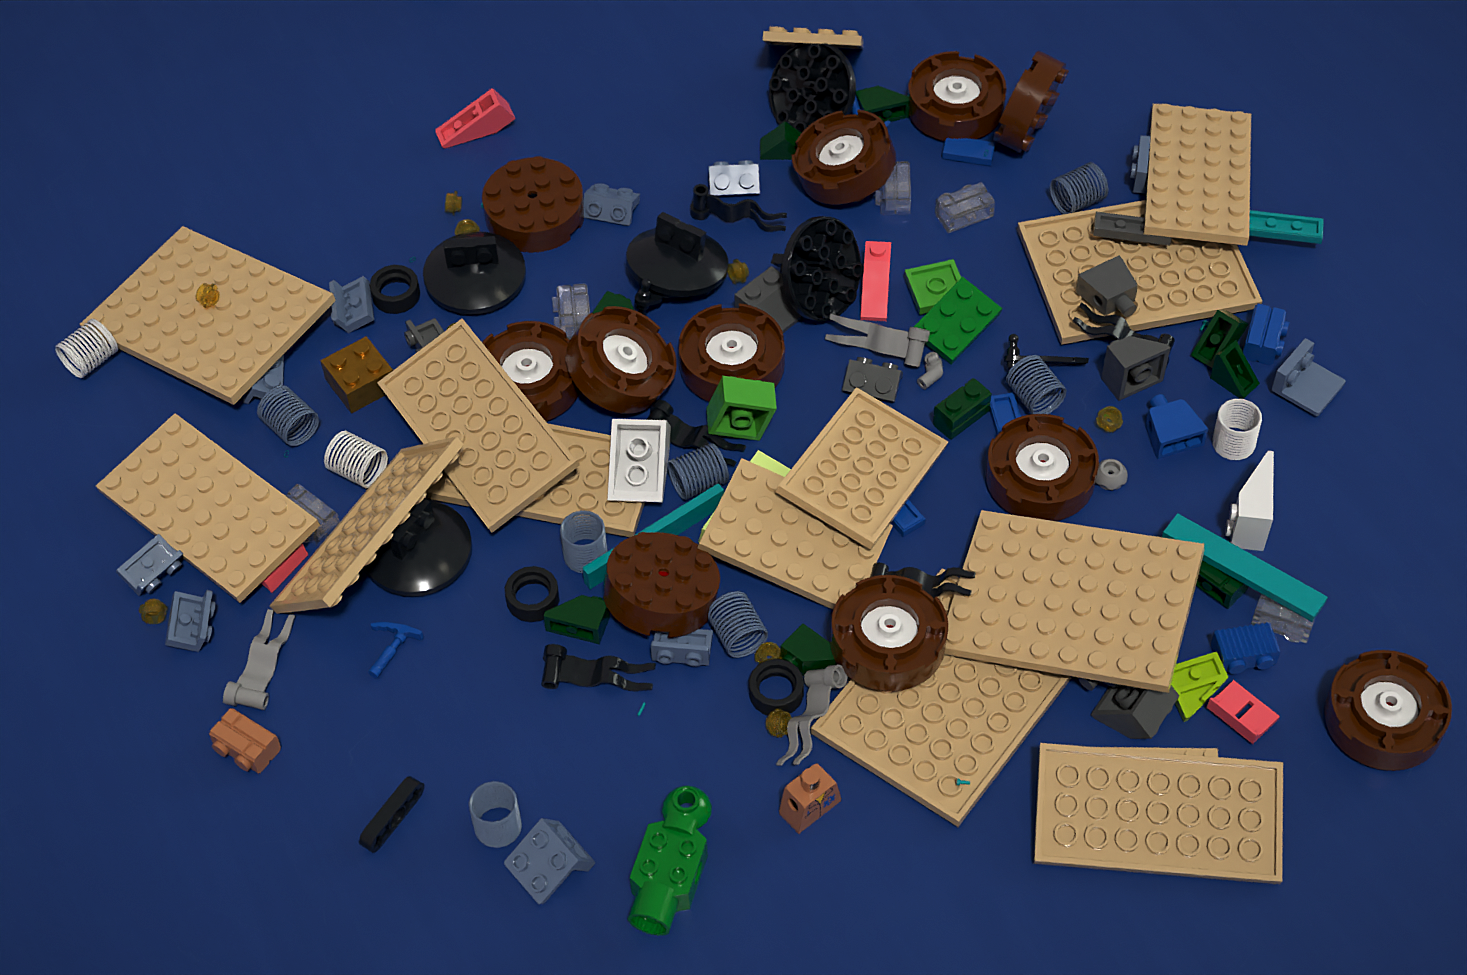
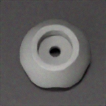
M1105 459L1099 462L1096 484L1105 490H1117L1126 484L1128 478L1127 470L1120 461Z

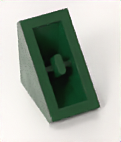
M784 121L760 138V160H792V155L795 154L797 149L796 140L801 132Z
M1232 340L1216 354L1210 379L1239 399H1244L1260 384L1236 340Z

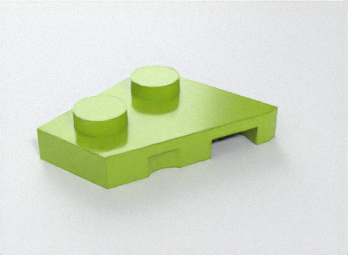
M1217 651L1178 663L1175 666L1171 685L1179 694L1175 704L1183 722L1188 721L1228 679Z

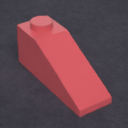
M492 88L435 129L441 146L446 149L497 133L515 120L509 103Z
M865 242L861 320L887 321L891 242Z

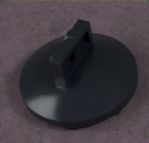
M799 43L793 46L780 58L769 81V99L775 119L779 125L785 121L801 133L813 122L828 114L843 111L844 115H850L854 105L856 81L853 68L844 53L831 44Z
M665 212L657 216L656 228L636 236L630 242L626 252L627 269L637 281V284L641 286L642 280L649 279L651 281L649 289L659 293L664 298L708 295L710 291L717 288L726 278L729 263L728 256L723 247L716 240L706 235L707 232L681 222Z
M827 216L813 217L800 224L791 235L784 254L773 253L771 264L780 268L779 271L782 273L784 290L792 307L804 318L814 321L831 320L829 319L830 314L841 315L851 302L855 301L860 277L864 271L861 264L859 247L853 231L840 220Z
M479 231L458 234L441 242L429 254L423 268L425 288L431 299L444 309L462 316L495 312L517 296L523 287L526 277L523 255L514 243L498 234Z
M424 498L410 509L408 519L402 524L397 525L392 531L393 537L386 544L381 545L375 552L377 554L375 559L363 567L368 577L378 587L402 597L422 596L450 586L463 573L471 557V534L463 517L448 505Z

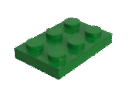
M962 277L914 327L929 330V339L925 344L952 365L1001 314L1003 308Z

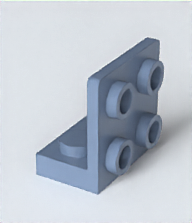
M1305 338L1277 370L1271 391L1311 414L1319 416L1342 389L1346 380L1313 362L1314 355L1312 350L1314 342Z
M544 818L538 821L504 861L505 866L538 904H544L572 871L588 872L596 863L560 821Z

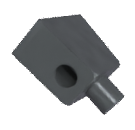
M1120 255L1078 274L1076 292L1101 314L1108 315L1119 310L1124 317H1129L1137 310V306L1133 302L1136 299L1138 286Z

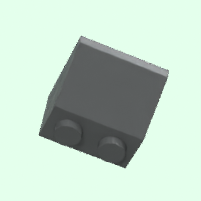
M772 266L734 294L735 308H739V303L765 311L775 319L783 333L803 318L792 307L786 296L782 273Z
M1128 336L1122 340H1115L1107 346L1101 379L1118 401L1158 384L1164 379L1170 347L1168 344Z
M1125 685L1117 688L1110 686L1091 713V716L1130 739H1152L1158 732L1159 726L1167 714L1171 712L1179 694L1172 685L1170 686L1169 693Z

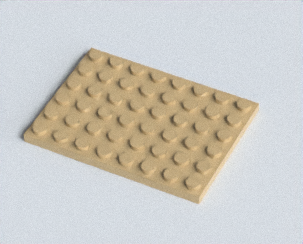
M1146 200L1018 222L1017 230L1061 345L1111 336L1107 334L1089 335L1072 321L1074 317H1077L1086 325L1097 328L1113 325L1111 323L1098 324L1093 322L1079 308L1080 304L1084 303L1095 314L1106 316L1101 314L1076 292L1078 274L1118 255L1121 256L1137 283L1136 299L1133 302L1137 306V310L1129 317H1124L1119 310L1108 315L1115 314L1123 317L1133 331L1213 317L1217 310H1226L1230 313L1253 310L1256 304H1262L1263 301L1237 244L1172 237L1170 246L1093 236L1096 211L1145 218Z
M182 226L79 325L80 327L84 326L90 319L98 320L112 334L117 342L118 349L234 405L336 300L334 294ZM93 325V327H95L99 331V333L104 337L106 342L109 344L108 340L103 335V333L95 325Z
M981 510L963 566L964 570L976 572L975 578L960 576L958 582L959 586L972 590L971 596H965L956 592L954 594L947 616L948 636L945 654L1169 693L1205 551L1204 544Z
M942 568L937 575H941L945 569ZM957 576L948 577L939 586L949 582L958 585L960 578ZM943 592L938 596L947 616L955 592ZM944 654L942 663L937 671L928 680L910 689L879 691L867 688L851 679L829 705L828 712L820 717L811 727V734L959 827L1073 676ZM960 778V780L970 781V785L960 784L958 786L956 785V780Z

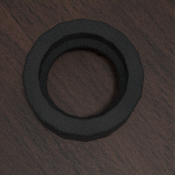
M389 265L379 269L371 277L369 284L374 305L379 310L390 314L403 313L413 308L419 301V283L417 275L412 269L404 265ZM401 282L410 286L406 292L397 296H386L380 293L383 287L390 283Z
M536 566L523 567L515 571L508 578L505 585L506 603L511 614L522 621L536 622L544 619L545 611L558 606V584L553 574L545 568ZM528 584H540L549 591V595L543 601L531 605L519 602L515 594L521 587Z
M771 659L758 664L752 671L749 679L750 701L755 709L764 715L780 717L794 712L801 705L804 696L802 673L797 666L782 659ZM779 676L791 681L794 689L790 696L774 700L760 693V683L769 677Z

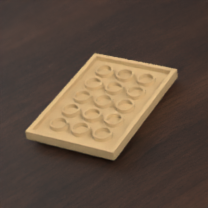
M856 387L781 481L776 493L871 550L946 449L948 441Z
M741 458L699 542L698 549L828 608L834 609L836 602L842 594L845 596L855 588L858 581L870 577L873 564L877 563L893 525L890 524L870 550L776 493L778 485L785 477Z

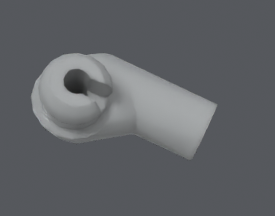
M930 352L924 358L926 373L917 379L922 389H927L943 375L942 360L936 352Z

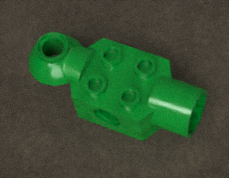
M684 785L668 793L662 806L664 820L648 824L631 872V892L635 899L628 916V921L633 927L647 934L667 935L675 913L691 908L708 857L707 839L697 829L707 823L712 810L709 797L697 787ZM684 803L693 804L691 807L688 808L681 807V805Z

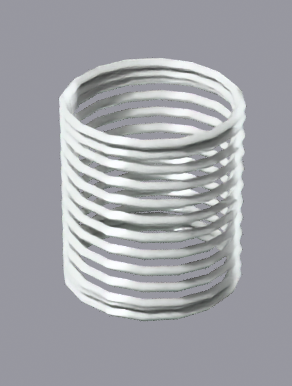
M90 319L84 326L74 331L71 336H68L64 341L56 345L55 350L62 363L76 377L84 378L94 368L101 365L104 360L118 352V345L112 334L98 320ZM93 325H95L103 333V335L108 340L111 348L107 344L104 337L99 333V331L95 327H93ZM87 336L93 341V343L96 345V347H95V346L92 344V342L87 338ZM84 339L90 344L93 350L88 346ZM81 342L87 347L90 353L85 349ZM78 345L84 350L87 356L82 352ZM60 348H62V350L64 351V353L66 354V356L69 358V360H70L77 368H79L80 371L77 370V369L66 359V357L64 356V354L62 353V351H61ZM75 348L81 353V355L84 357V359H83V358L80 356V354L75 350Z
M1232 399L1221 405L1216 419L1212 442L1214 449L1222 457L1230 460H1241L1253 453L1262 422V413L1254 403L1245 399ZM1229 427L1239 428V429L1244 430L1245 432H1243V431H1235V430L1230 429Z
M347 430L341 431L334 436L324 455L325 468L357 483L365 489L369 488L386 468L388 460L387 452L384 449L355 436ZM347 435V436L343 437V438L337 443L336 447L334 448V450H333V452H332V455H331V457H330V467H329L328 461H329V455H330V453H331L332 448L334 447L335 443H336L342 436ZM347 437H349L347 440H345V442H344V443L340 446V448L338 449V451H337V453H336V455H335L334 463H333V467H332V459H333V456H334V454H335V451L337 450L338 446L342 443V441H343L344 439H346ZM348 442V444L344 447L343 451L341 452V454H340V456H339V459H338V462H337V465H336V460H337V457H338L339 452L341 451V449L343 448V446ZM380 452H381V462H380L379 468H378V470H377L375 476L372 478V480H371L370 482H368L367 484H365V483H366L367 481H369L370 478L374 475V473H375V471H376V469H377L378 463H379ZM354 453V456L352 457L350 463L348 464V462H349V460H350L352 454ZM378 453L376 465H375V467H374L372 473H371L370 476L363 482V480H364V479L369 475V473L371 472V470H372V468H373V466H374V463H375L376 454ZM373 458L372 464H371V466H370L368 472H367V473L365 474V476H364V473L367 471V469H368V467H369V465H370L371 459Z

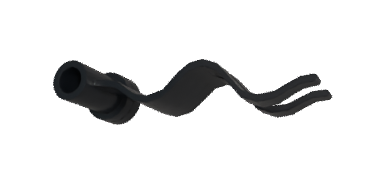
M698 184L693 189L690 215L696 220H705L709 217L710 213L717 215L726 222H735L748 217L755 220L760 229L766 232L786 231V226L767 225L761 219L775 220L787 218V213L768 214L762 211L757 202L752 199H745L736 204L725 203L717 196L708 194V187L704 184Z
M1081 303L1079 308L1093 322L1098 324L1111 323L1113 325L1097 328L1086 325L1077 317H1074L1072 321L1089 335L1107 334L1113 336L1116 340L1133 336L1168 344L1170 352L1175 342V339L1169 334H1162L1158 339L1151 335L1135 333L1130 329L1123 317L1115 314L1097 315L1084 303Z
M661 399L654 402L650 409L651 413L646 419L667 420L671 426L670 442L677 447L687 448L694 446L699 449L701 447L704 448L705 445L709 444L703 438L706 437L724 450L744 451L746 448L742 444L727 442L720 435L708 434L707 425L693 427L684 423L677 416L673 415V407ZM713 451V453H714V455H715V457H716V459H717V461H718V464H720V462H719V460H718V457L716 456L715 452ZM724 458L726 465L734 467L737 463L732 459Z
M877 562L873 564L870 577L897 575L910 578L923 584L922 589L935 598L948 591L971 596L972 590L965 589L957 584L949 582L943 583L941 586L939 585L951 576L975 578L976 572L952 567L945 570L941 575L932 576L913 567L889 571V567L886 564Z
M548 644L544 647L543 660L545 665L541 682L544 688L557 689L559 682H568L582 687H593L601 683H610L628 691L652 690L653 688L651 683L631 682L609 669H617L625 673L635 674L655 669L656 663L631 664L615 656H604L597 660H586L567 655V649L561 645Z

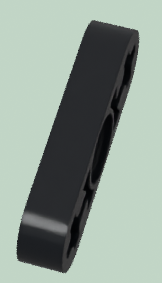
M412 776L406 777L365 827L359 838V845L372 853L378 851L420 799L424 790V784Z

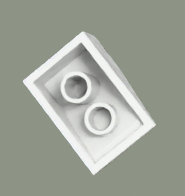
M612 419L608 501L663 503L671 426L667 420Z
M1267 451L1239 492L1236 504H1231L1230 520L1227 519L1225 536H1229L1230 543L1241 549L1264 551L1273 521L1274 451Z

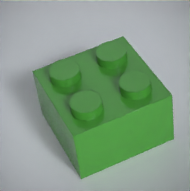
M722 376L707 406L708 434L760 441L777 409L774 383L742 379L734 376Z

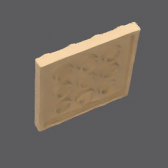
M769 27V31H763V41L768 45L795 46L799 43H827L837 48L863 49L862 36H859L858 32L853 30H842V35H836L831 29H818V34L811 33L808 28H794L793 32H787L784 27Z

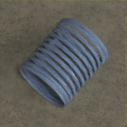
M1089 162L1052 179L1050 193L1058 210L1063 214H1069L1105 199L1108 195V183L1100 167L1095 163ZM1088 167H1090V168L1095 172V174L1097 175V177H1098V179H1099V182H1100V185H1101V190H1102V192H1101V197H1100V187H1099V183H1098V181H1097V178H1096V176L1094 175V173H1093ZM1087 170L1092 174V176H1093L1094 179H1095V182H1096L1097 188H1098V195H1097L1096 186H1095V183H1094V181H1093V178H1092L1091 175L1087 172ZM1087 175L1089 176V178H1090V180H1091V182H1092V184H1093L1094 190L1092 189L1091 183H1090L1089 179L1087 178ZM1081 179H1082V181H1083V183H1084V185H1085V187H1086V189H1087V192H1086V190H1085V188H1084V186H1083V184H1082V182H1081ZM1057 181H1058V190H1059V193H1060V195H1061V198H1062V200L1065 202V204H1066L1071 210H1069V209L1063 204V202L1061 201V199H1060V197H1059V195H1058V191H1057V188H1056V182H1057ZM1060 183H1061V187H1062L1063 193H1064L1066 199L1068 200V202L1072 205V207H1071V206L1067 203V201L1064 199V196H1063V194H1062V192H1061V189H1060Z
M1030 355L1022 358L1013 365L1007 374V384L1031 414H1049L1066 397V388L1040 356ZM1037 359L1036 361H1031V362H1029V363L1023 365L1021 368H1019V369L1013 374V372H1014L1019 366H1021L1022 364H1024L1025 362H1028V361H1030V360ZM1037 362H1039V364H1034V365H1031V366L1027 367L1026 369H1024V370L1015 378V380L1013 381V384H1012V380L1014 379V377L1017 375V373H1018L1020 370H1022L1023 368H1025L1026 366H1028V365H1030V364H1032V363H1037ZM1038 366V367H1036V368H1034V369L1028 371L1027 373H1025V374L1018 380V382L1015 384V382L1017 381V379H1018L1024 372H1026L1028 369H1030V368H1032V367ZM1033 372L1031 375L1026 377L1022 382H1020L1025 376ZM1058 388L1056 394L1051 398V400H1049L1046 404L1040 406L1039 408L1033 409V407H1037V406L1043 404L1044 402H1046V401L1055 393L1056 389ZM1060 388H1061V392H1060L1059 396L1057 397V399H1056L1051 405H1049L1047 408H1045V409H1043V410H1041V411L1034 412V411H1036V410H1040V409L1044 408V407L1047 406L1049 403H1051V402L1055 399V397L1058 395V393H1059V391H1060ZM1051 390H1053L1052 393H1051L1046 399H1044L1042 402L1036 404L1037 402H1039V401H1041L1043 398H1045V397L1051 392Z
M278 386L271 389L258 404V417L289 446L303 444L310 439L318 427V414L287 386ZM286 392V393L280 394V395H278L277 397H275V398L267 405V407H266V409H265V411H264V415H262V414H263V409L265 408L266 404H267L274 396H276V395L279 394V393ZM290 394V395L284 396V397L280 398L279 400H277V401L270 407L269 411L267 412V416H266V418H265L266 411L268 410L269 406H270L276 399H278L279 397H281V396H283V395ZM289 397L288 399H285L284 401H282L281 403H279V404L273 409L272 413L270 414V417L268 418L269 413L271 412L272 408H273L278 402H280L281 400H283L284 398ZM288 401L286 404L282 405V406L276 411L275 415L272 417V415L274 414L275 410H276L281 404H283L284 402ZM309 413H310V419H309V421H308L306 427H305L298 435H296L295 437L289 438V437L294 436L295 434H297V433L305 426V424H306V422H307V420H308V418H309ZM306 414H307V418H306L305 422L303 423V425H302L296 432H294L293 434L287 436V434L292 433L293 431H295V430L302 424V422H303V420H304V418H305V416H306ZM302 415H304L303 418H302V420L299 422V424H298L294 429H292L291 431L288 432V430H290L291 428H293V427L298 423V421L301 419ZM312 415H313V421H312V423H311L309 429L305 432V434L302 435L300 438L294 440V441H290V440H293V439L299 437L301 434L304 433V431L308 428V426H309V424H310V422H311V420H312Z
M713 443L705 445L704 448H697L692 453H685L684 456L681 455L676 460L668 461L671 481L679 496L684 500L692 498L697 494L700 495L701 492H705V490L713 487L714 484H718V482L719 485H724L729 481L726 462L718 447ZM713 451L715 452V454H716V456L718 457V460H719V462H720V464H721L724 478L722 477V474H721V470H720L718 461H717V459H716V457H715ZM676 470H677V472H678V474H679V476H680V478H681V480H682L683 486H682V484H681V482H680V480H679V478H678V475H677V473H676Z
M584 510L573 512L565 517L560 527L564 560L571 570L583 573L582 568L608 552L604 522L598 514ZM582 539L595 540L594 542L586 545L574 544L576 541Z
M729 592L720 596L711 604L708 620L714 627L716 634H718L726 652L731 657H745L760 649L766 642L768 631L744 592ZM738 596L744 597V598H734V599H731V600H728V601L724 602L723 604L719 605V606L713 611V613L711 614L712 610H713L718 604H720L721 602H723L724 600H727V599L732 598V597H738ZM744 600V601L735 602V603H732V604L727 605L726 607L722 608V609L714 616V618H712L713 615H714V613H715L719 608L723 607L724 605H726V604H728V603H730V602H733V601ZM736 604H743V605H739V606L730 608L729 610H727V611H725L724 613H722V614L716 619V617H717L722 611H724L725 609H727V608H729V607H731V606H734V605H736ZM739 608L738 610H736V611H734V612L728 614V615L725 616L724 618H722V617H723L725 614H727L728 612ZM756 630V632H755L752 636H750L748 639H746L745 641L740 642V643H738V644L732 645L733 643H736V642H739V641L745 639V638L748 637L750 634H752L753 631ZM759 630H761L760 633L748 644L739 648L730 649L731 647L740 646L748 642L759 632ZM762 631H763V634H762L761 638H760L755 644H753L751 647H749V648H747V649H745V650H743V651L731 652V651L741 650V649H743V648H745V647H748L749 645H751L753 642H755V641L760 637V635H761V633H762Z
M497 781L487 782L477 787L471 794L469 809L475 835L479 841L486 846L495 848L504 847L514 842L522 828L516 793L507 784ZM501 807L511 811L507 817L500 821L489 822L480 819L485 812L493 808Z

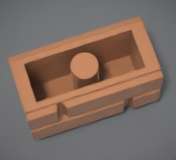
M230 708L224 714L221 721H218L209 733L213 742L212 748L223 757H226L227 754L233 757L234 762L244 771L252 769L258 774L261 773L269 764V761L273 760L281 749L276 735L233 708Z

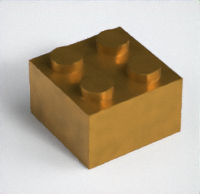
M367 336L320 360L325 380L351 414L386 395L377 382L391 373L393 369Z

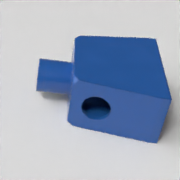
M1163 394L1156 395L1150 400L1152 408L1148 410L1146 428L1157 459L1204 446L1208 428L1185 400L1180 399L1168 403Z

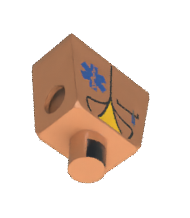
M819 764L812 765L784 788L779 814L800 834L841 801L837 783Z

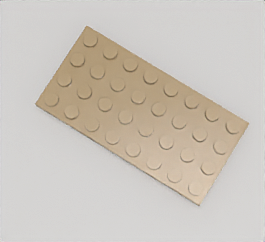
M1153 104L1144 234L1247 246L1249 241L1251 114L1241 111L1230 112L1218 109L1194 108L1192 106L1182 107L1169 104Z
M463 318L377 382L423 444L452 437H458L464 444L457 452L459 454L458 458L443 470L491 532H494L580 466L575 457Z
M176 413L96 485L100 493L153 535L157 536L160 534L176 552L181 550L183 553L182 558L239 603L320 526L316 518Z
M548 424L580 466L515 516L561 524L565 517L573 512L581 510L591 511L598 514L603 520L605 533L625 537L634 536L645 502L607 500L611 435ZM444 470L442 471L443 476L435 484L430 485L425 491L426 499L471 507Z
M452 437L401 449L271 603L270 607L279 614L332 608L342 599L341 593L345 588L358 580L360 576L358 574L359 571L375 559L377 555L375 552L378 548L386 544L393 537L392 531L397 525L402 524L408 519L410 509L426 497L425 491L429 486L438 482L443 476V469L458 458L459 454L457 452L464 445L459 438Z
M1040 743L1034 864L1269 884L1282 883L1283 762Z

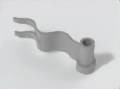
M830 314L829 319L851 329L864 332L867 336L826 334V340L905 358L904 364L920 367L925 342H928L930 335L929 330L909 327L908 332Z
M271 609L267 610L262 630L252 640L244 672L239 677L237 683L229 681L225 687L223 694L224 704L232 706L240 704L261 710L266 709L269 694L264 691L274 675L279 649L287 642L290 636L295 615L289 614L280 635L266 645V640L271 633L274 612Z
M831 665L825 669L808 670L805 673L804 681L809 687L807 707L802 715L792 717L788 721L789 750L786 755L778 760L777 766L783 765L787 759L797 752L799 746L798 726L803 740V750L795 758L793 765H799L801 760L811 752L810 724L812 720L822 717L828 712L831 689L843 688L847 683L848 676L845 674L842 665Z

